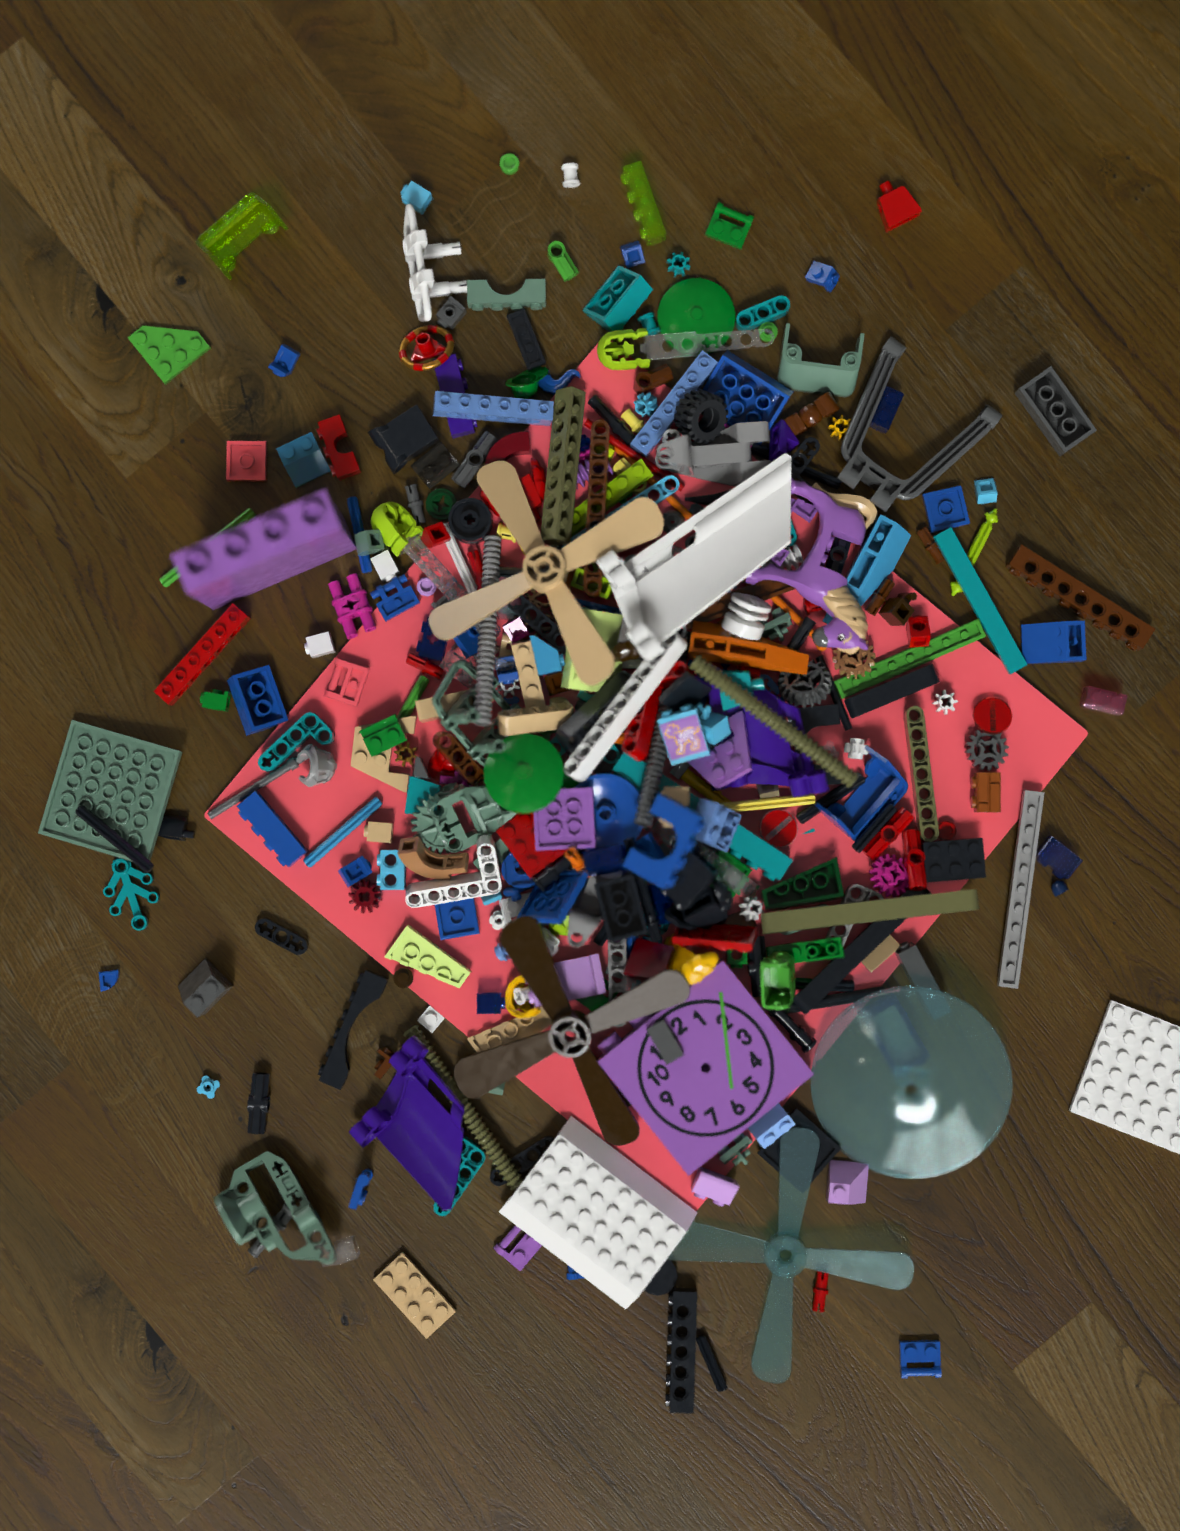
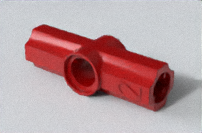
M902 806L862 851L872 861H875L915 818ZM886 828L891 829L893 832V836L889 840L883 836Z
M916 829L903 831L901 833L905 857L903 864L907 871L909 890L920 891L926 889L925 854L921 847L920 833ZM910 858H916L918 863L912 862Z

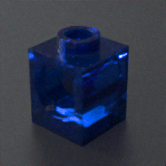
M502 992L477 993V1014H501L502 1009H505V997H502Z

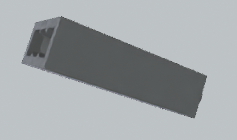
M908 941L901 943L895 954L925 1013L933 1020H936L952 1012L916 945Z

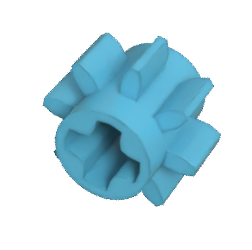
M642 392L637 396L638 399L633 402L635 404V411L642 417L646 415L651 417L659 407L657 405V398L651 395V392L646 395Z

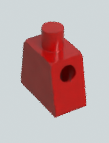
M886 181L879 186L883 196L879 197L877 207L886 233L920 216L922 212L921 207L904 186L894 190L890 181Z

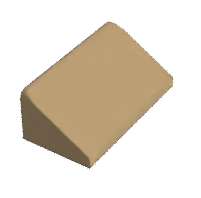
M889 935L861 963L869 972H872L901 945Z

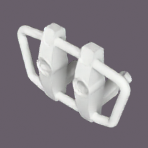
M407 204L404 216L403 251L405 260L409 265L410 292L413 301H415L418 319L421 322L430 321L432 318L430 298L467 293V285L465 286L467 282L463 280L434 283L433 270L425 269L424 260L449 255H461V247H459V242L427 244L426 230H418L414 207L412 204Z

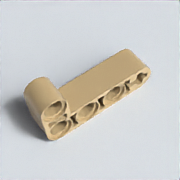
M554 697L549 700V705L500 711L498 713V733L507 736L557 730L573 715V706L566 698Z

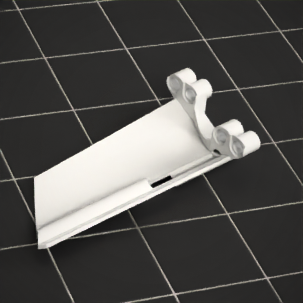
M786 453L782 454L625 563L622 559L618 558L613 549L596 560L609 581L613 595L628 628L627 636L636 646L638 653L647 662L665 651V648H662L660 643L790 544L791 456ZM695 530L696 538L694 543L677 555L672 556L674 542L690 531Z

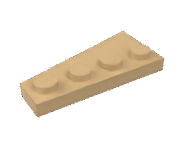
M541 1006L539 1007L541 1012L534 1017L514 1018L471 1036L467 1040L478 1053L541 1033L551 1026L552 1020Z

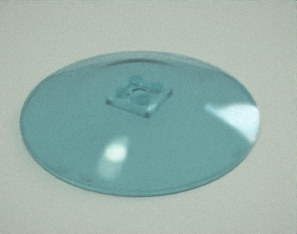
M907 986L881 990L863 997L847 1007L835 1018L823 1034L817 1046L811 1069L814 1073L811 1076L812 1100L819 1122L828 1137L841 1147V1152L854 1162L868 1165L869 1170L900 1179H925L941 1176L973 1161L986 1150L1000 1132L1006 1120L1012 1098L1013 1083L1009 1058L1004 1044L992 1025L980 1012L963 1000L948 993L924 987ZM908 1085H915L917 1087V1091L913 1094L908 1093L905 1089Z

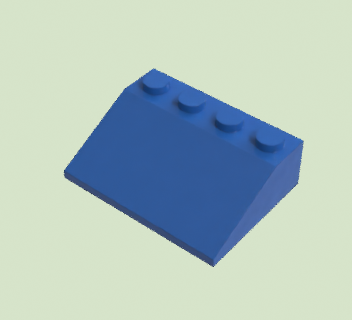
M728 350L722 355L702 389L720 397L726 403V410H728V415H726L728 422L726 424L728 426L736 423L767 421L769 431L794 392Z

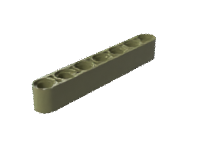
M912 706L905 710L903 718L917 830L922 841L932 842L938 838L939 829L924 712L920 707ZM911 710H915L918 713L916 721L911 720L909 717ZM914 729L918 730L921 734L919 740L912 738L911 734ZM916 749H920L923 752L921 760H917L914 757ZM918 769H923L926 773L923 780L919 779L916 775ZM922 788L928 791L926 799H922L919 796V791ZM924 808L930 810L931 814L928 819L923 818L921 815V811ZM928 827L933 831V835L929 839L924 836V830Z

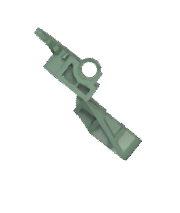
M455 782L445 785L439 793L433 796L429 794L428 801L422 799L424 806L416 805L419 812L412 813L417 819L410 821L411 824L416 825L411 828V831L417 832L413 837H420L424 846L427 849L430 847L432 852L437 848L438 853L442 854L445 848L447 854L450 852L457 853L477 844V839L480 836H491L517 813L499 807L485 786L465 787L463 784L458 785ZM460 800L463 801L475 827L468 833L464 832L452 804ZM441 805L438 811H433L435 806ZM456 838L453 844H449L451 839Z

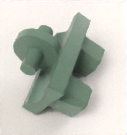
M778 607L771 612L774 620L767 622V620L760 621L765 626L761 637H769L771 641L778 638L782 642L784 641L783 634L789 632L787 627L791 626L792 622L789 613H785Z
M741 1133L733 1140L736 1145L731 1149L726 1145L718 1152L722 1163L727 1164L737 1155L738 1157L732 1161L735 1166L741 1161L745 1165L748 1164L745 1158L751 1152L748 1149L743 1153L741 1151L753 1142L748 1136Z

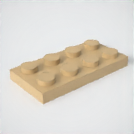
M404 1252L399 1254L373 1279L426 1339L456 1312V1309Z

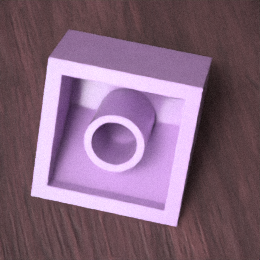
M699 1167L691 1191L694 1192V1196L705 1200L708 1197L713 1199L714 1204L724 1207V1204H731L739 1185L737 1180Z

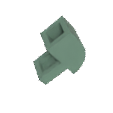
M379 529L365 530L354 535L358 556L389 551V547L383 543L382 534Z

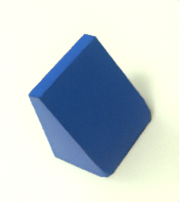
M639 241L620 246L626 268L645 263Z

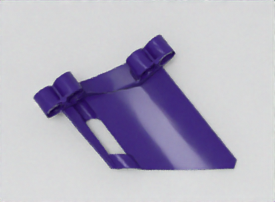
M714 684L710 685L712 690L708 693L711 712L727 716V718L740 711H743L745 714V725L748 733L747 740L752 764V771L719 790L747 784L790 786L792 797L804 796L809 793H822L829 790L825 770H815L813 761L810 760L811 757H806L805 753L799 754L792 751L789 741L786 742L785 738H781L779 733L775 734V730L771 731V727H766L765 723H761L759 718L755 719V715L751 716L750 712H746L744 707L741 708L739 705L723 711L719 688L715 689ZM766 689L754 691V696L757 697L758 701L762 700V704H767V707H771L773 712L776 711L778 716L782 715V719L785 720L784 716L795 720L796 727H798L797 730H802V734L805 735L797 707L783 702L779 696ZM731 728V734H729L723 740L718 742L719 745L727 741L728 739L734 737V733L732 732ZM711 785L712 791H717V789Z

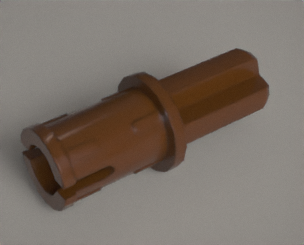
M923 527L920 529L917 535L926 547L925 551L928 550L936 565L944 561L945 558L928 528Z
M886 578L878 591L873 593L872 600L864 610L875 616L881 605L887 601L886 598L895 583Z

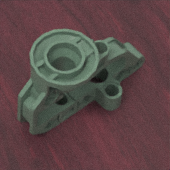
M268 1151L237 1168L233 1173L229 1188L213 1197L222 1220L240 1246L257 1236L261 1245H264L268 1252L278 1247L284 1255L293 1260H317L325 1265L335 1262L337 1253L323 1226L324 1224L310 1203L295 1173L284 1159ZM262 1164L266 1165L299 1230L307 1241V1245L297 1251H290L287 1244L281 1238L276 1223L268 1208L263 1204L260 1198L261 1195L249 1175L250 1171ZM278 1164L282 1165L283 1175L276 1170ZM243 1184H248L249 1186L246 1193H240V1187ZM294 1195L301 1200L299 1207L294 1205L296 1203ZM262 1218H266L267 1225L264 1228H259L258 1222ZM316 1232H320L322 1235L319 1242H313L312 1236ZM323 1246L326 1251L331 1252L329 1259L322 1258L324 1252L319 1247Z

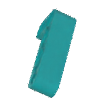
M308 712L259 757L258 766L264 771H274L310 736L322 745H330L335 739V734L317 714ZM314 716L316 724L313 727H308L307 719ZM300 730L302 736L299 740L295 741L292 738V734L294 731ZM323 731H328L330 734L327 741L320 739V734ZM284 743L287 746V751L284 754H280L278 747ZM273 752L280 759L278 760L277 758H273L274 755L271 753ZM266 758L272 759L270 762L272 764L271 767L264 766L266 764Z
M463 1135V1141L466 1144V1148L462 1149L461 1158L463 1161L460 1164V1170L468 1168L471 1175L463 1177L459 1170L457 1186L460 1191L454 1196L452 1208L486 1158L485 1150H482L480 1145ZM478 1151L482 1154V1159L475 1161L472 1159L471 1154ZM436 1202L433 1205L434 1212L439 1216H445L451 1211H443Z

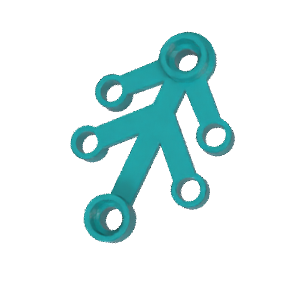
M118 857L112 863L114 874L108 886L103 889V894L106 897L115 896V887L121 878L123 887L114 905L109 908V912L112 916H119L122 913V905L126 897H128L134 916L131 920V926L133 929L141 931L147 928L148 919L141 913L136 894L146 898L149 903H157L160 895L157 892H150L132 883L129 876L140 879L144 885H149L154 880L152 874L143 873L133 868L131 861ZM120 863L125 864L124 870L119 868ZM146 875L150 877V881L148 883L144 881V877ZM108 888H111L113 890V893L111 895L107 894ZM151 894L156 895L155 901H151ZM115 906L119 908L117 914L113 912ZM139 919L144 921L143 926L138 925Z

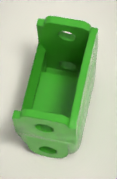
M777 951L761 961L762 1006L766 1009H789L796 992L795 959L793 955H789V952Z

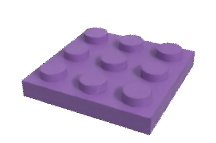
M593 787L561 789L559 795L550 805L533 813L535 851L562 850L570 847L576 849L596 848Z

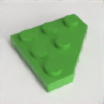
M142 326L128 337L165 385L211 349L198 331Z

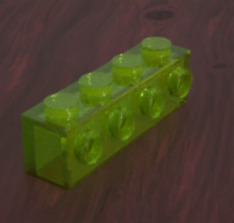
M641 160L623 166L620 178L623 186L626 185L628 192L626 195L629 204H633L634 219L640 224L641 229H639L642 241H646L647 247L665 241L666 231Z

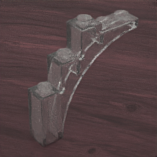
M652 814L653 820H650L652 825L643 827V829L648 833L651 832L654 837L675 850L677 835L674 828L663 827V823H660V818ZM696 841L694 848L721 872L716 880L722 882L741 898L749 897L751 899L760 887L758 884Z

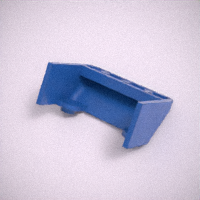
M867 745L865 750L872 758L865 764V773L868 776L865 779L866 782L856 789L844 805L836 802L827 809L819 803L815 805L829 821L854 842L889 803L895 806L908 789L907 781L889 760Z

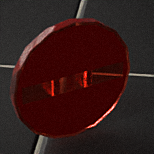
M984 698L974 707V723L984 733L992 735L1001 734L1011 725L1013 717L1011 709L1006 702L999 698Z

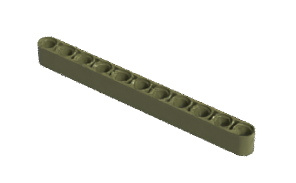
M977 889L769 912L760 914L762 933L772 934L979 910Z

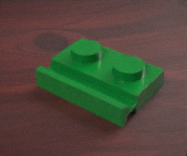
M396 714L359 731L371 757L408 740Z

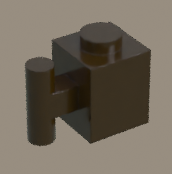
M914 592L899 593L897 598H889L878 613L890 626H904L915 611L909 603L917 599V594Z

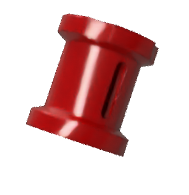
M803 598L806 615L821 610L826 612L822 607Z

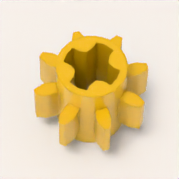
M843 415L838 420L833 417L832 422L834 425L828 426V429H832L831 437L835 435L838 437V441H840L842 436H845L851 419L845 420ZM839 424H842V428H844L842 432L839 431Z

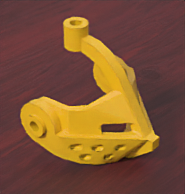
M522 975L509 983L505 993V1003L508 1012L514 1017L530 1018L541 1012L539 1006L531 1009L529 1000L525 1001L523 1005H515L513 996L515 988H523L526 984Z

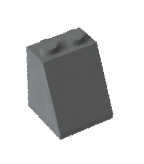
M205 958L178 985L183 1004L196 1017L205 1015L234 985Z

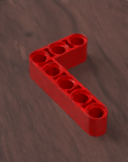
M676 661L626 727L622 750L635 761L644 760L648 754L659 705L658 698L661 696L662 688H669L686 671L697 677L694 670H690V667L683 661Z

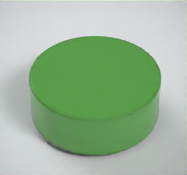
M512 153L504 154L500 159L501 170L505 174L516 173L519 169L518 157Z

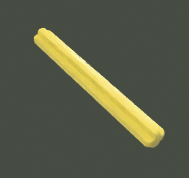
M811 793L799 797L782 796L720 804L734 812L815 804L816 799L815 794Z

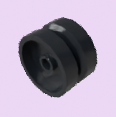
M464 498L456 502L448 515L450 529L454 537L467 545L481 543L484 541V537L491 533L493 527L491 513L488 507L478 499ZM469 519H473L475 521L472 522V525H468L467 523Z

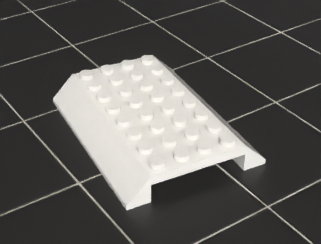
M572 1116L560 1129L557 1137L514 1194L509 1197L499 1210V1213L624 1309H627L639 1297L686 1234L698 1213Z

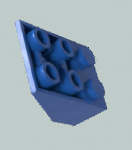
M1085 621L1021 625L1022 656L1026 663H1071L1085 661Z

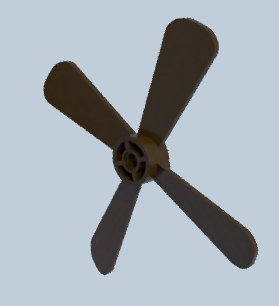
M520 916L508 922L500 934L501 945L552 1020L550 1030L461 1058L454 1069V1077L459 1090L468 1098H479L556 1052L563 1057L573 1058L598 1125L606 1141L617 1146L634 1142L639 1136V1124L604 1069L597 1062V1058L589 1047L593 1033L682 1004L688 999L690 994V985L685 976L677 970H664L585 1015L578 1010L571 1009L539 922L531 916ZM572 1031L575 1033V1036L569 1037L565 1032Z

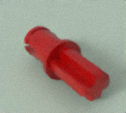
M410 653L406 659L407 664L421 670V673L425 672L439 680L445 671V668L430 662V659L425 660L413 653Z

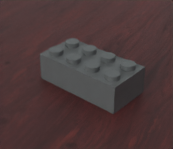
M1052 366L1014 393L1059 457L1097 431Z

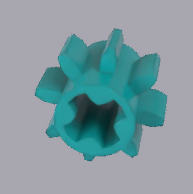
M673 252L672 260L667 259V264L671 265L667 271H672L674 277L677 274H681L684 277L685 270H690V266L686 264L690 258H685L683 252L680 255H676ZM675 262L682 263V267L675 266Z

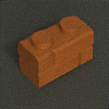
M974 773V777H971L970 782L971 788H974V796H971L970 802L971 808H974V812H1001V773Z

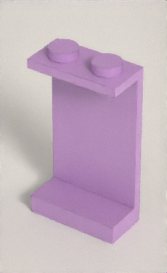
M599 954L554 963L568 1001L606 993ZM530 989V992H527L529 1003H533V1007L542 1006Z

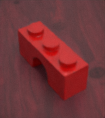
M340 414L317 422L319 428L316 431L319 439H324L326 446L323 447L326 458L330 457L332 465H329L333 477L337 476L340 481L360 474L361 470L354 452L351 451L343 454L339 453L336 449L339 440L348 437Z

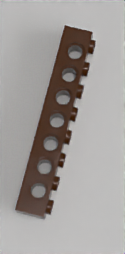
M1020 545L1006 565L1010 574L1015 577L1021 576L1026 580L1025 583L1033 588L1037 586L1043 590L1042 593L1049 598L1054 597L1059 600L1058 603L1066 609L1070 607L1076 611L1075 614L1078 617L1089 619L1094 627L1100 630L1105 629L1109 632L1108 635L1115 640L1120 639L1126 643L1125 646L1133 651L1143 649L1155 631V628L1024 545ZM1026 563H1030L1033 566L1032 573L1026 571ZM1042 574L1049 575V583L1043 582ZM1059 584L1066 586L1067 591L1065 594L1059 591ZM1077 594L1082 596V604H1078L1075 601ZM1093 605L1099 607V615L1092 612ZM1110 615L1116 618V625L1109 623ZM1126 626H1130L1133 629L1132 636L1126 634Z

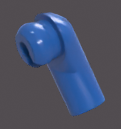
M514 887L504 888L503 894L506 897H511L513 902L522 899L520 889Z

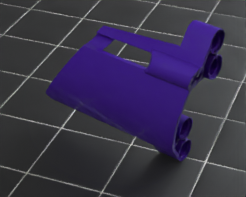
M414 1035L404 1043L401 1050L390 1058L389 1063L397 1072L377 1106L368 1110L362 1117V1120L350 1129L349 1134L361 1147H365L377 1137L443 1211L451 1210L461 1163L464 1135L462 1119L465 1114V1107L424 1059L429 1050ZM430 1078L453 1102L451 1114L428 1090Z

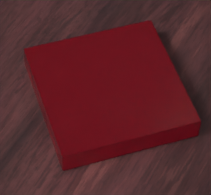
M637 938L623 971L624 975L648 980L658 973L668 970L675 952L674 946Z

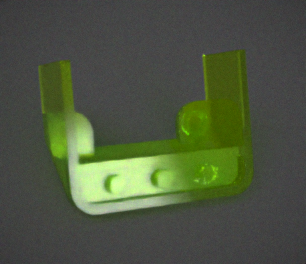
M251 192L201 234L196 240V245L218 270L230 280L233 277L229 272L235 268L236 263L234 257L262 233L274 234L278 231L279 226L285 231L288 227L269 203L256 193Z

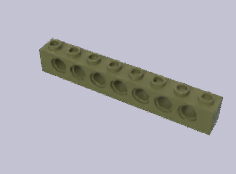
M573 386L555 391L541 524L543 542L554 547L571 542L586 395L585 391Z

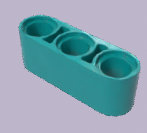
M780 295L739 312L735 322L736 328L740 332H748L760 327L763 323L772 322L784 317L789 311L790 300L786 296ZM783 303L786 309L779 310L776 308V304ZM760 310H764L767 312L768 316L762 318L758 315L757 312ZM741 318H747L750 321V323L748 325H743L740 323L739 320Z

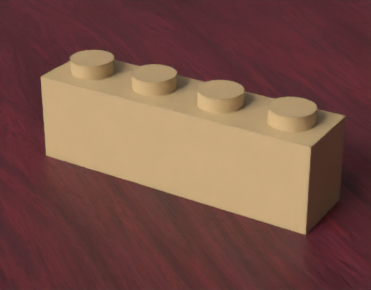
M531 639L511 643L525 707L546 706Z

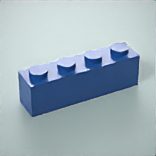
M254 791L237 806L240 809L238 814L245 821H250L253 825L251 826L253 832L257 836L261 834L265 839L264 845L270 851L274 850L277 853L276 859L282 866L287 865V867H291L309 852L258 791Z

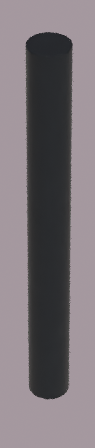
M823 655L817 657V663L821 662L822 667L826 666L827 671L830 673ZM831 676L832 686L830 688V695L834 704H839L840 719L845 731L852 729V725Z

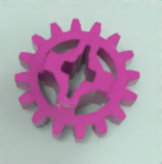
M888 854L880 856L871 864L873 869L869 871L870 874H873L870 881H875L876 883L873 887L880 888L879 894L885 892L886 897L892 895L893 898L905 893V890L909 888L907 871L904 864L901 863L902 858L896 860L895 854L890 857Z

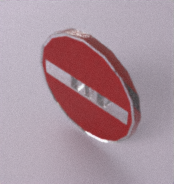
M773 809L762 817L759 831L763 841L775 848H784L792 844L796 839L798 825L794 816L788 811Z

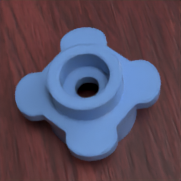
M498 943L494 947L497 958L500 961H508L510 957L501 943Z

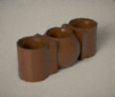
M827 392L814 400V403L806 405L798 413L792 414L784 421L794 435L798 437L807 431V428L815 426L823 418L825 419L837 412L840 407L832 394Z

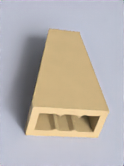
M468 690L443 695L440 702L445 712L447 713L460 698L461 694ZM472 696L469 697L470 705L473 704ZM432 698L415 701L420 722L425 723L441 719L432 704Z

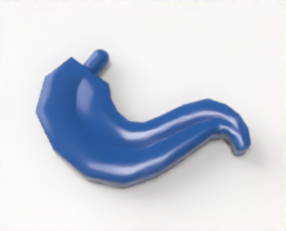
M575 369L568 370L558 380L553 379L551 375L547 374L543 379L539 380L538 386L546 393L555 394L556 390L566 388L575 376L580 378L581 375Z

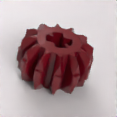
M366 880L364 887L363 882L358 881L359 888L355 885L351 887L356 891V893L350 892L348 894L351 897H355V899L349 901L350 904L357 903L354 910H358L362 906L361 913L364 914L366 907L369 913L373 912L371 905L379 908V904L375 901H382L383 898L376 897V894L382 892L380 889L374 891L377 887L376 883L369 887L370 880ZM368 892L370 900L362 901L361 898L363 896L361 894Z

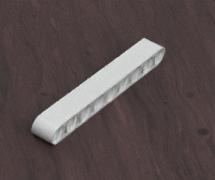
M677 632L660 643L661 647L665 648L664 652L649 662L645 659L642 661L564 764V772L577 782H583L589 777L687 647V641Z

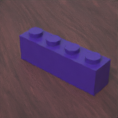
M456 354L450 355L447 361L435 368L439 388L442 392L465 393V390L468 389L466 378H461L460 371L463 370L461 359H457ZM447 417L452 439L474 434V427H478L476 420Z

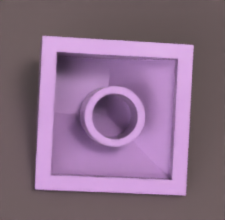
M831 1160L828 1166L827 1202L847 1205L866 1203L869 1163Z

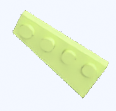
M410 925L405 927L385 955L387 959H392L404 966L412 967L423 974L436 977V979L457 988L462 986L472 972Z

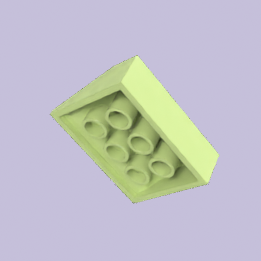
M582 609L609 650L619 644L618 639L623 619L622 615ZM566 647L561 687L598 692L617 673L622 671L623 662H615L612 674L599 684L586 685L578 678Z

